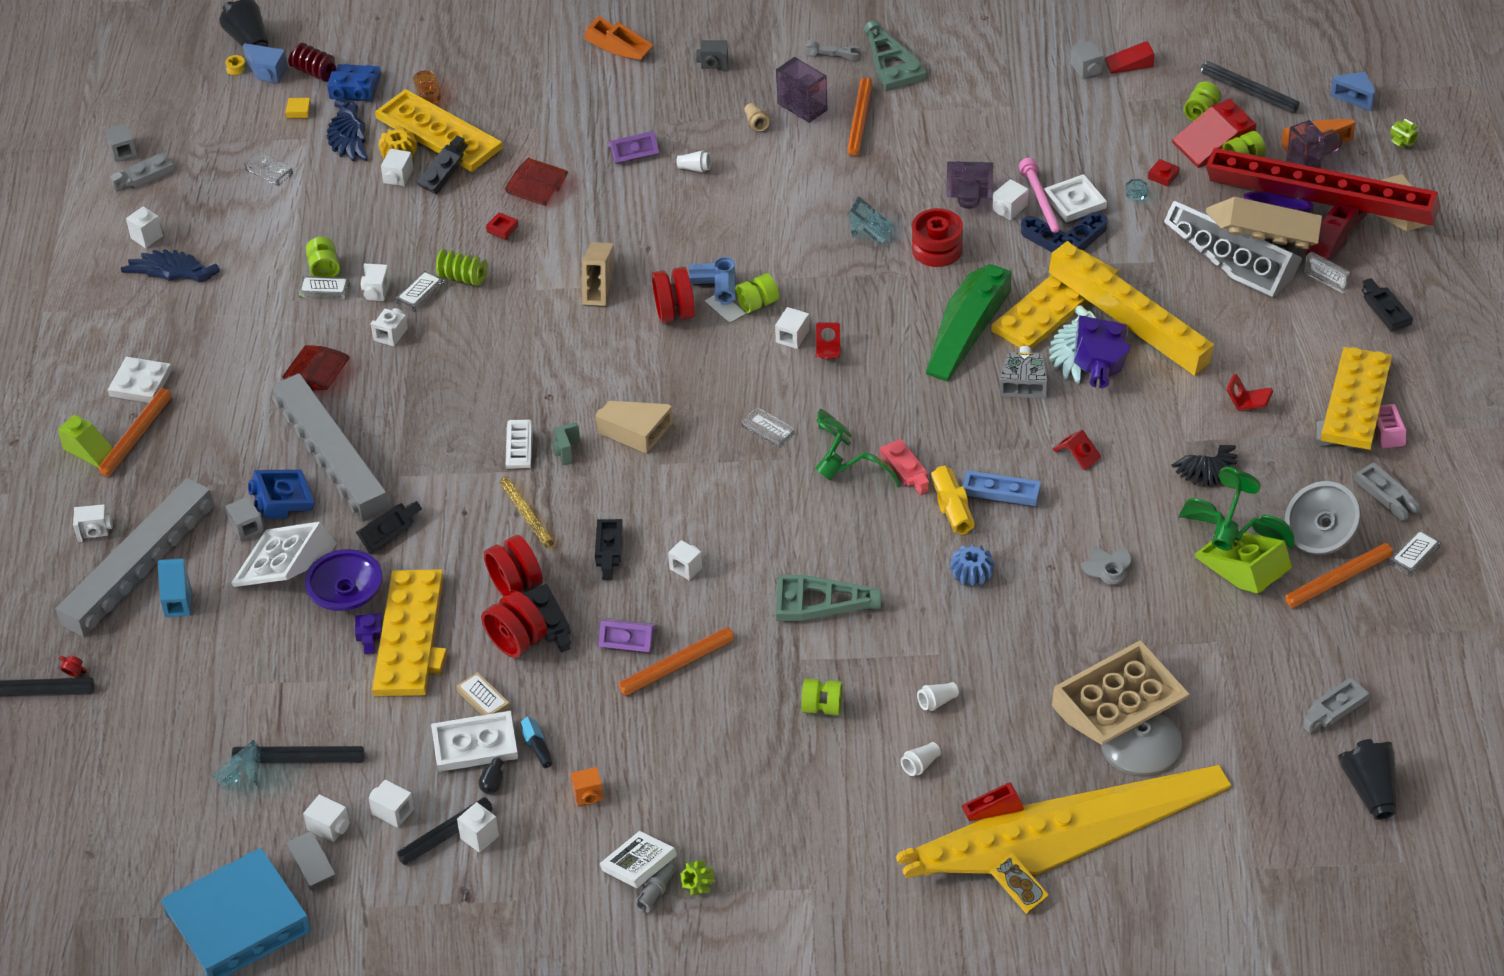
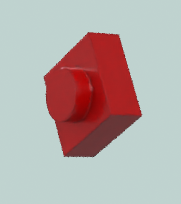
M1159 159L1149 170L1148 179L1168 187L1179 174L1180 167Z
M498 212L486 225V231L489 234L506 240L518 227V219Z

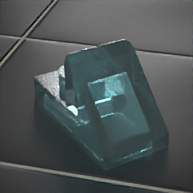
M859 196L848 212L852 237H855L864 230L881 244L887 239L894 226Z
M252 740L212 774V777L222 788L226 784L227 786L234 784L241 775L239 773L242 771L257 786L260 761V747Z

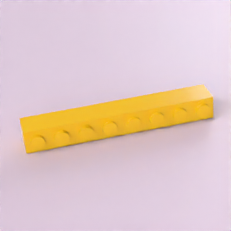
M1066 241L1051 253L1049 273L1119 323L1127 324L1126 328L1192 375H1197L1210 364L1214 343L1077 247Z

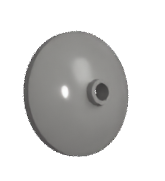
M1320 481L1302 488L1295 494L1286 509L1285 522L1293 530L1294 544L1299 549L1309 554L1325 555L1340 550L1354 538L1361 522V508L1355 495L1344 485L1332 481ZM1331 521L1330 526L1324 527L1326 522Z
M1158 714L1101 745V750L1106 760L1119 771L1133 776H1153L1167 771L1178 761L1182 751V736L1177 726L1169 718Z

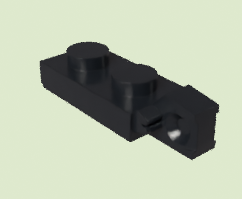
M457 135L450 142V145L447 144L416 181L420 187L434 194L441 190L463 162V152L468 147L465 139Z
M1372 278L1363 281V289L1361 291L1364 294L1365 301L1391 332L1412 325L1413 317L1388 287L1380 288Z
M418 501L412 502L404 507L403 503L397 504L356 531V534L367 551L371 553L412 526L411 524L414 521L411 517L422 510Z
M597 519L595 562L596 567H601L602 580H613V566H619V562H621L623 519Z
M548 584L525 592L524 595L533 602L544 618L547 626L545 640L548 639L549 642L555 641L561 653L570 650L571 641L568 634H571V630Z

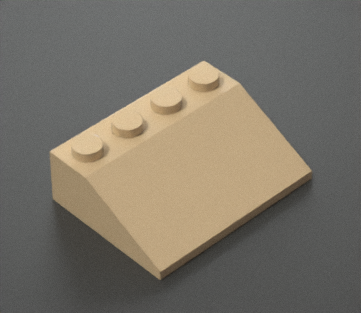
M1232 197L1206 208V213L1220 228L1229 230V233L1233 235H1243V233L1250 234L1253 239L1264 240L1269 238L1273 239V243L1282 245L1288 242L1295 244L1294 247L1298 249H1309V246L1318 244L1321 215L1238 197Z
M1140 640L1054 686L1052 707L1068 725L1103 745L1189 698L1190 694Z

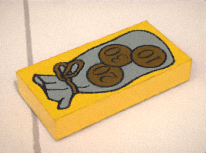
M1012 852L989 871L1026 914L1049 896Z

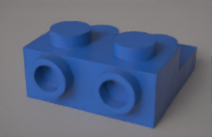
M338 64L336 71L331 72L327 84L329 99L373 101L381 76L380 66Z
M302 469L254 470L252 480L248 482V493L255 496L254 506L258 512H261L263 519L287 518L289 511H312L315 502Z

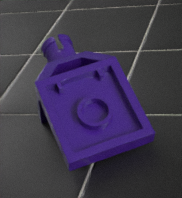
M1079 315L1074 363L1084 371L1091 373V386L1096 388L1097 379H1099V388H1105L1109 385V376L1121 372L1129 353L1130 344H1125L1127 324Z

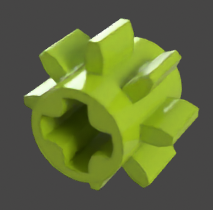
M1404 119L1403 122L1397 121L1390 130V135L1393 137L1391 142L1403 149L1406 145L1412 146L1419 136V132L1416 131L1418 126L1407 119Z
M705 860L685 863L686 869L680 873L682 887L690 889V895L709 893V887L716 881L713 872L714 868L705 866Z

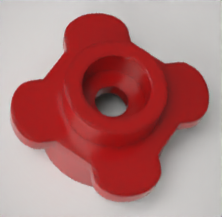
M69 655L68 658L64 656L59 657V660L62 661L59 669L65 674L78 678L81 672H87V669L82 666L83 661L73 655Z

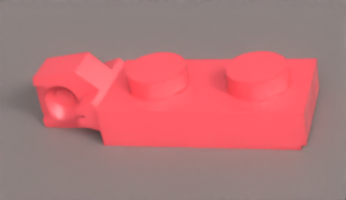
M902 439L879 448L880 456L890 465L904 486L912 484L920 495L929 492V480L927 479L928 473Z

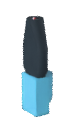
M527 716L521 721L523 737L527 746L533 747L542 767L549 768L552 766V761L548 748L543 741L545 738L538 722Z

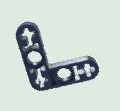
M1100 212L1089 214L1067 233L1061 230L1053 233L1048 223L1034 216L1025 217L1021 221V235L1050 252L1055 251L1066 241L1079 250H1084L1107 230V217ZM1078 234H1086V235H1088V236H1087V237H1084V238H1081V237H1078L1077 235H1078ZM1045 236H1053V237H1055V238L1052 239V240H1048V239H1045L1044 237H1045Z

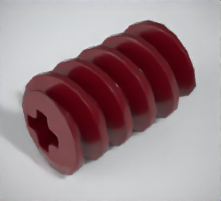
M303 42L295 47L288 58L290 67L324 82H328L331 72L336 71L333 55L320 51L317 48L314 49L313 46Z

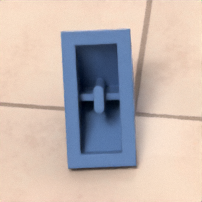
M1366 72L1334 76L1330 96L1371 111L1374 104L1375 90Z

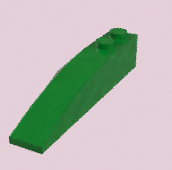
M989 264L967 275L947 303L926 369L927 375L949 381L1010 294L1012 271Z

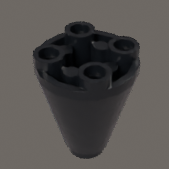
M255 0L230 1L224 4L219 23L226 33L242 47L244 43L268 47V39L260 7Z
M1372 739L1362 740L1356 744L1357 748L1339 754L1338 759L1343 771L1370 814H1373L1374 819H1387L1396 813V772L1393 745L1391 742L1373 743Z

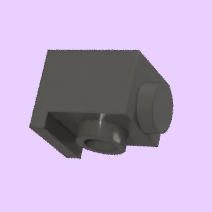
M701 40V48L696 50V61L701 63V69H723V71H727V40Z

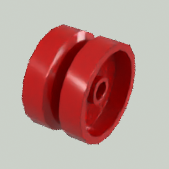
M932 208L916 215L912 221V254L915 259L931 267H944L959 260L963 249V222L961 218L954 212L943 208Z
M686 267L673 268L671 283L668 274L664 270L652 272V287L660 323L673 322L675 306L678 316L682 320L694 318V296Z
M516 534L503 542V547L496 544L483 552L488 574L502 596L513 590L523 593V588L530 591L543 583L542 571L538 560L522 536Z
M515 590L509 591L500 598L498 604L491 605L481 615L482 625L491 641L500 651L512 658L520 657L529 649L530 645L538 643L547 634L546 623L538 608L528 597Z

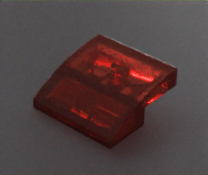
M528 157L512 175L505 187V191L508 194L546 206L554 190H560L568 171Z
M305 345L282 378L285 380L300 373L312 391L328 390L350 357L348 354L335 349Z

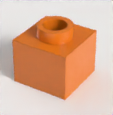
M597 767L570 773L572 790L577 806L593 804L604 800L602 782Z

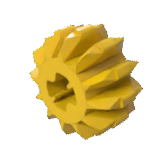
M398 128L395 130L388 129L387 133H382L381 139H379L378 146L383 159H385L390 149L411 152L412 158L417 151L415 136L412 131H407L406 128L401 130Z

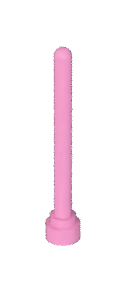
M1025 158L1019 163V170L1023 177L1029 179L1051 231L1057 233L1060 230V226L1037 177L1038 165L1033 158Z

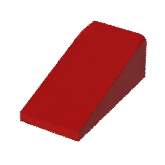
M1149 41L1142 42L1105 57V62L1111 74L1154 67V52Z
M1011 782L962 805V809L969 821L1024 810Z

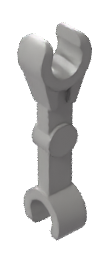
M814 40L806 42L807 49L805 54L809 57L821 53L829 54L830 56H842L853 62L859 60L860 47L858 46L837 48L836 46H821Z

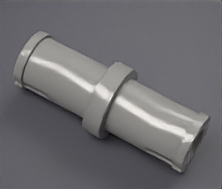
M667 863L644 883V889L634 901V905L639 911L643 913L646 911L648 913L657 898L666 892V885L676 873V867L672 863Z

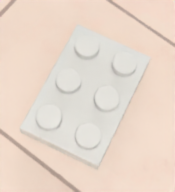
M511 711L431 724L438 772L490 764L494 758H499L502 761L518 759Z

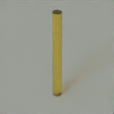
M503 477L500 480L501 486L546 548L551 547L554 542L509 478Z

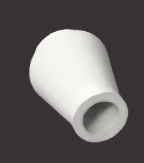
M704 150L677 156L678 169L702 173L711 169V155Z
M954 682L924 685L917 692V699L923 710L934 711L951 699L958 697L959 690Z
M931 742L928 745L906 751L901 758V766L910 776L921 775L941 755V750L935 742Z

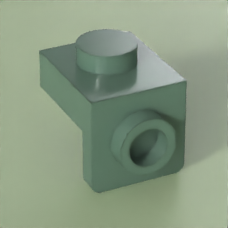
M577 423L554 428L555 442H552L555 456H560L563 465L573 463L571 445L580 442L579 426Z

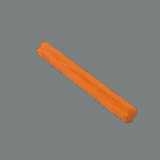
M863 77L860 80L847 153L850 156H858L860 153L872 89L871 78Z
M160 388L99 465L98 469L101 475L108 477L114 472L172 398L169 389Z
M1383 543L1286 594V604L1290 608H1294L1392 556V547L1388 543Z
M725 627L618 683L619 690L624 696H627L732 642L734 634L729 627Z

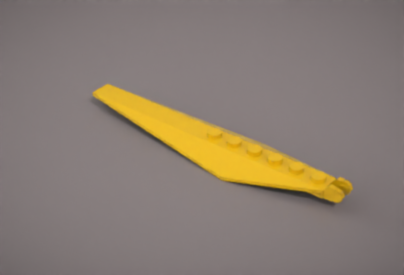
M1220 765L1027 804L1023 805L1024 810L984 818L916 847V849L911 847L900 851L896 859L899 864L908 863L902 870L906 878L924 874L927 876L938 872L991 874L989 872L991 868L1012 852L1031 875H1039L1231 788V784Z

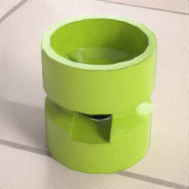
M1210 82L1198 83L1184 105L1183 111L1185 116L1193 122L1211 106L1218 104L1222 99L1220 89Z
M1256 131L1248 132L1239 138L1224 142L1222 148L1265 157L1266 155L1265 143Z
M316 237L306 244L305 251L311 276L313 278H334L340 270L334 242L327 237Z
M768 273L755 277L753 282L748 280L736 285L735 288L738 302L746 313H751L760 309L762 305L767 306L779 300L777 285Z
M805 678L802 689V713L817 714L822 710L825 715L840 716L843 682L827 680L825 684H822L820 679ZM822 691L828 692L827 703H822Z

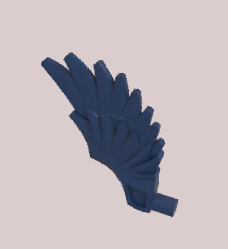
M337 98L334 106L340 108V110L337 112L336 117L331 118L332 122L328 124V134L326 135L329 140L328 144L332 146L333 152L339 151L340 157H343L345 151H347L352 161H355V153L361 159L367 161L368 158L362 142H366L364 136L366 125L357 117L358 105L350 100L344 101Z
M166 249L163 250V253L157 250H153V254L141 253L143 259H128L129 265L121 267L122 273H144L148 277H160L168 281L178 278H189L199 283L210 279V276L220 272L216 263L205 268L191 254L186 256L184 252L179 254L177 250H173L172 254Z

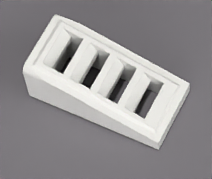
M508 420L506 469L531 468L533 444L531 420ZM512 456H526V458H512Z

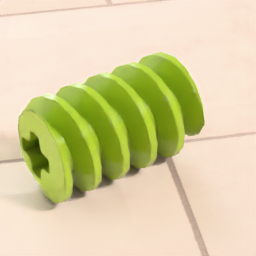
M444 248L439 251L436 260L438 277L474 286H480L486 279L488 271L487 259L481 262L479 256H475L472 260L470 254L464 257L462 252L455 255L453 250H450L448 254Z

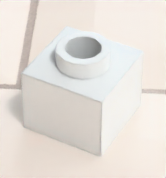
M681 540L668 552L670 570L689 581L702 569L701 551L694 545H689Z

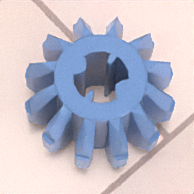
M973 544L969 548L961 545L959 551H954L952 561L950 562V569L952 570L954 580H960L962 586L970 583L973 587L975 583L983 585L985 580L991 579L994 561L990 550L984 551L982 545L978 548L974 547Z

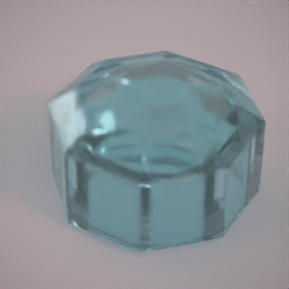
M1131 179L1126 183V197L1131 200L1144 199L1148 194L1147 183L1141 179Z

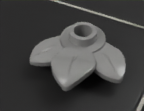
M1094 547L1091 561L1082 562L1081 567L1091 577L1101 578L1107 584H1119L1125 579V570L1131 564V557L1125 547L1118 549L1113 555L1098 547Z

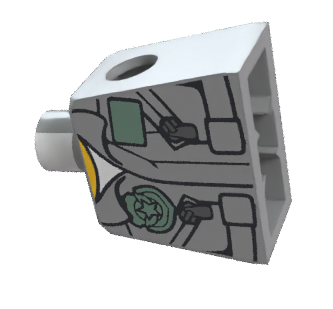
M1028 346L1020 347L1018 352H1009L1000 376L999 397L1046 399L1047 377L1043 356L1040 353H1032V349Z

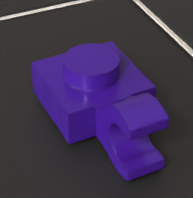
M381 613L355 615L356 641H362L364 654L375 653V640L381 639L382 633Z

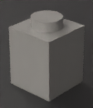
M1087 41L1071 46L1070 64L1080 77L1084 79L1102 73L1103 55L1092 41Z
M126 123L104 129L108 146L115 162L137 156L134 141Z
M249 497L225 506L229 523L241 542L264 532L260 514Z

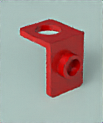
M839 322L816 323L817 358L830 360L840 357ZM825 328H831L835 332V337L830 341H826L821 337V332Z
M1238 374L1232 375L1226 388L1237 410L1266 407L1274 392L1272 388L1246 391ZM1235 384L1238 387V396H1236L1234 392Z
M1084 430L1067 436L1053 448L1054 451H1058L1068 447L1083 470L1088 469L1101 458L1100 453Z

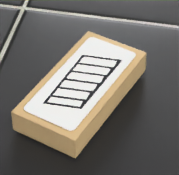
M478 672L456 686L457 692L481 715L506 712L510 709L509 702Z

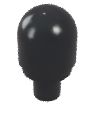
M494 758L491 765L483 769L478 782L482 792L493 794L499 789L503 779V772L501 770L503 761L501 759Z

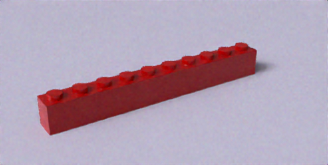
M1213 148L1206 166L1210 181L1331 206L1338 202L1357 207L1361 212L1430 226L1434 225L1440 208L1437 191L1219 148Z

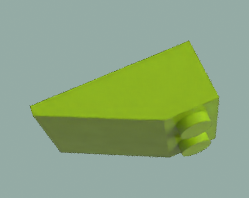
M1246 532L1242 535L1240 541H1234L1229 551L1215 547L1211 541L1194 553L1196 559L1234 586L1252 593L1264 591L1267 586L1280 579L1283 574L1292 568L1285 541Z

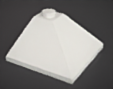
M321 522L267 529L231 584L233 587L288 580L307 571L317 559L330 553L337 543Z

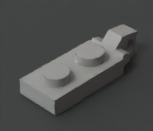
M163 152L111 175V184L115 191L129 186L137 188L174 172V165Z
M1348 678L1313 702L1312 707L1308 710L1309 714L1304 717L1303 728L1312 733L1322 725L1326 728L1368 701L1370 693L1354 679Z

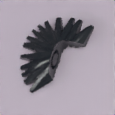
M1219 445L1218 453L1215 457L1185 455L1171 464L1172 468L1179 467L1176 473H1182L1181 478L1186 476V481L1194 475L1195 485L1200 476H1202L1203 487H1206L1207 483H1209L1210 487H1213V481L1218 486L1220 470L1223 467H1231L1229 465L1237 464L1235 459L1238 458V455L1230 453L1236 449V445Z

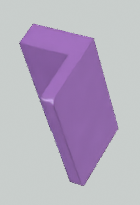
M654 131L611 140L607 143L608 148L611 147L614 163L659 153Z
M610 618L603 619L600 623L598 646L651 652L653 631L657 629V624Z

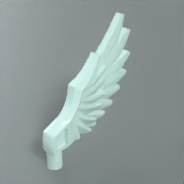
M1081 305L1075 309V313L1078 316L1096 318L1091 311H1087ZM1079 317L1072 320V324L1063 325L1064 329L1058 330V334L1054 335V340L1051 341L1052 348L1049 349L1051 354L1049 360L1050 362L1055 361L1054 370H1058L1063 365L1064 379H1068L1070 372H1072V376L1077 384L1080 383L1081 368L1074 363V352Z

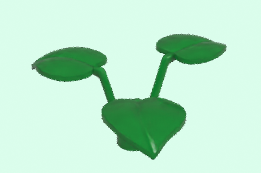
M821 408L819 409L816 420L819 423L818 429H825L835 437L828 453H826L815 468L820 474L831 481L839 470L843 473L846 468L864 458L882 466L892 475L897 487L900 485L899 479L890 465L871 453L863 452L843 465L842 461L844 459L835 451L841 441L848 446L851 444L843 433L849 437L852 434L830 413Z
M1223 467L1219 473V479L1223 485L1236 489L1227 519H1225L1221 512L1217 511L1213 504L1197 498L1188 499L1179 514V518L1216 524L1212 543L1221 550H1231L1234 541H1240L1242 535L1251 526L1258 534L1264 537L1285 541L1286 545L1291 549L1294 545V533L1291 527L1282 519L1274 516L1262 515L1260 519L1254 517L1240 531L1238 530V524L1232 520L1240 493L1241 491L1249 494L1258 493L1261 484L1251 474L1237 471L1232 467Z

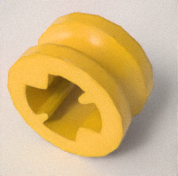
M240 55L229 56L225 61L228 74L239 75L246 69L245 59Z

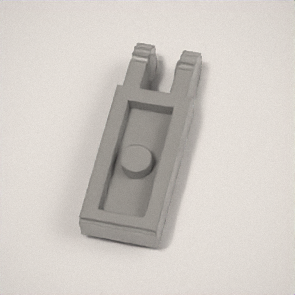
M1375 463L1354 474V481L1386 508L1391 509L1392 514L1398 520H1406L1409 517L1408 511L1412 514L1420 511V504L1408 493L1409 491Z

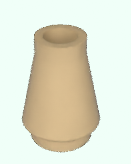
M749 103L745 106L744 112L746 113L750 128L755 131H764L769 126L770 117L768 113L757 107L754 103Z

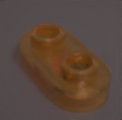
M427 70L417 72L413 76L417 95L432 104H436L441 99V91L434 73Z

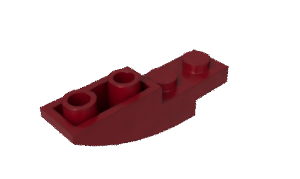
M1337 202L1321 223L1318 244L1309 246L1306 256L1313 258V255L1329 261L1347 243L1348 234L1367 213L1359 211L1357 207Z

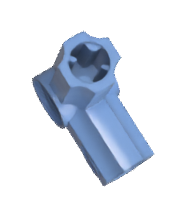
M721 257L714 263L689 264L691 284L715 283V301H719L723 305L730 304L735 300L736 272L733 259Z

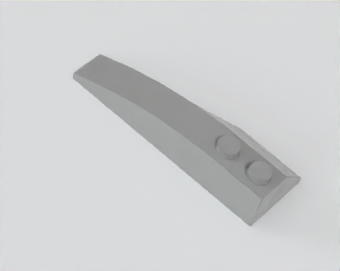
M1175 200L1164 220L1167 225L1189 241L1232 279L1272 297H1275L1293 280L1302 261V257L1264 240L1253 239L1250 234H1230L1229 230L1220 228L1210 216Z

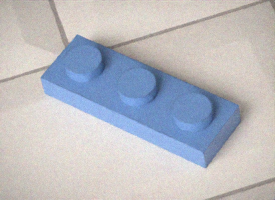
M967 470L963 487L967 496L1037 506L1041 481Z

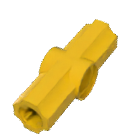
M946 465L939 466L931 473V480L937 492L940 511L942 514L946 513L954 533L959 535L968 534L975 527V522L968 508L966 491L963 486L959 487L952 468H948Z

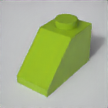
M75 414L57 429L64 450L96 467H99L113 449L92 423Z

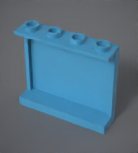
M262 848L245 854L242 858L220 867L215 872L199 878L190 885L174 891L161 899L167 919H172L202 966L205 976H229L311 932L306 913Z

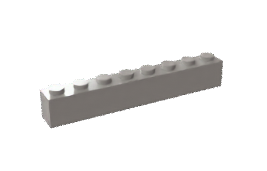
M300 373L273 384L275 395L272 397L278 409L282 408L288 423L292 422L298 438L302 437L304 439L308 452L315 454L318 466L325 468L328 480L331 483L335 482L340 497L347 499L351 512L353 514L357 513L360 519L364 521L388 510L389 505L386 491Z
M186 478L55 608L60 625L82 637H85L94 629L98 622L107 613L111 612L115 605L124 596L128 595L141 579L146 577L148 572L158 563V560H162L211 511L214 503L210 489Z

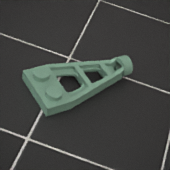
M871 20L866 23L864 32L868 37L876 75L885 91L926 80V71L916 57L885 32L877 20ZM888 45L892 49L879 52L877 47ZM898 57L904 62L903 64L886 68L884 61Z
M778 575L776 621H804L865 608L881 609V588H871L808 575ZM809 589L822 591L826 594V600L822 604L806 606L803 603L804 592ZM843 592L852 594V600L833 603L832 593Z

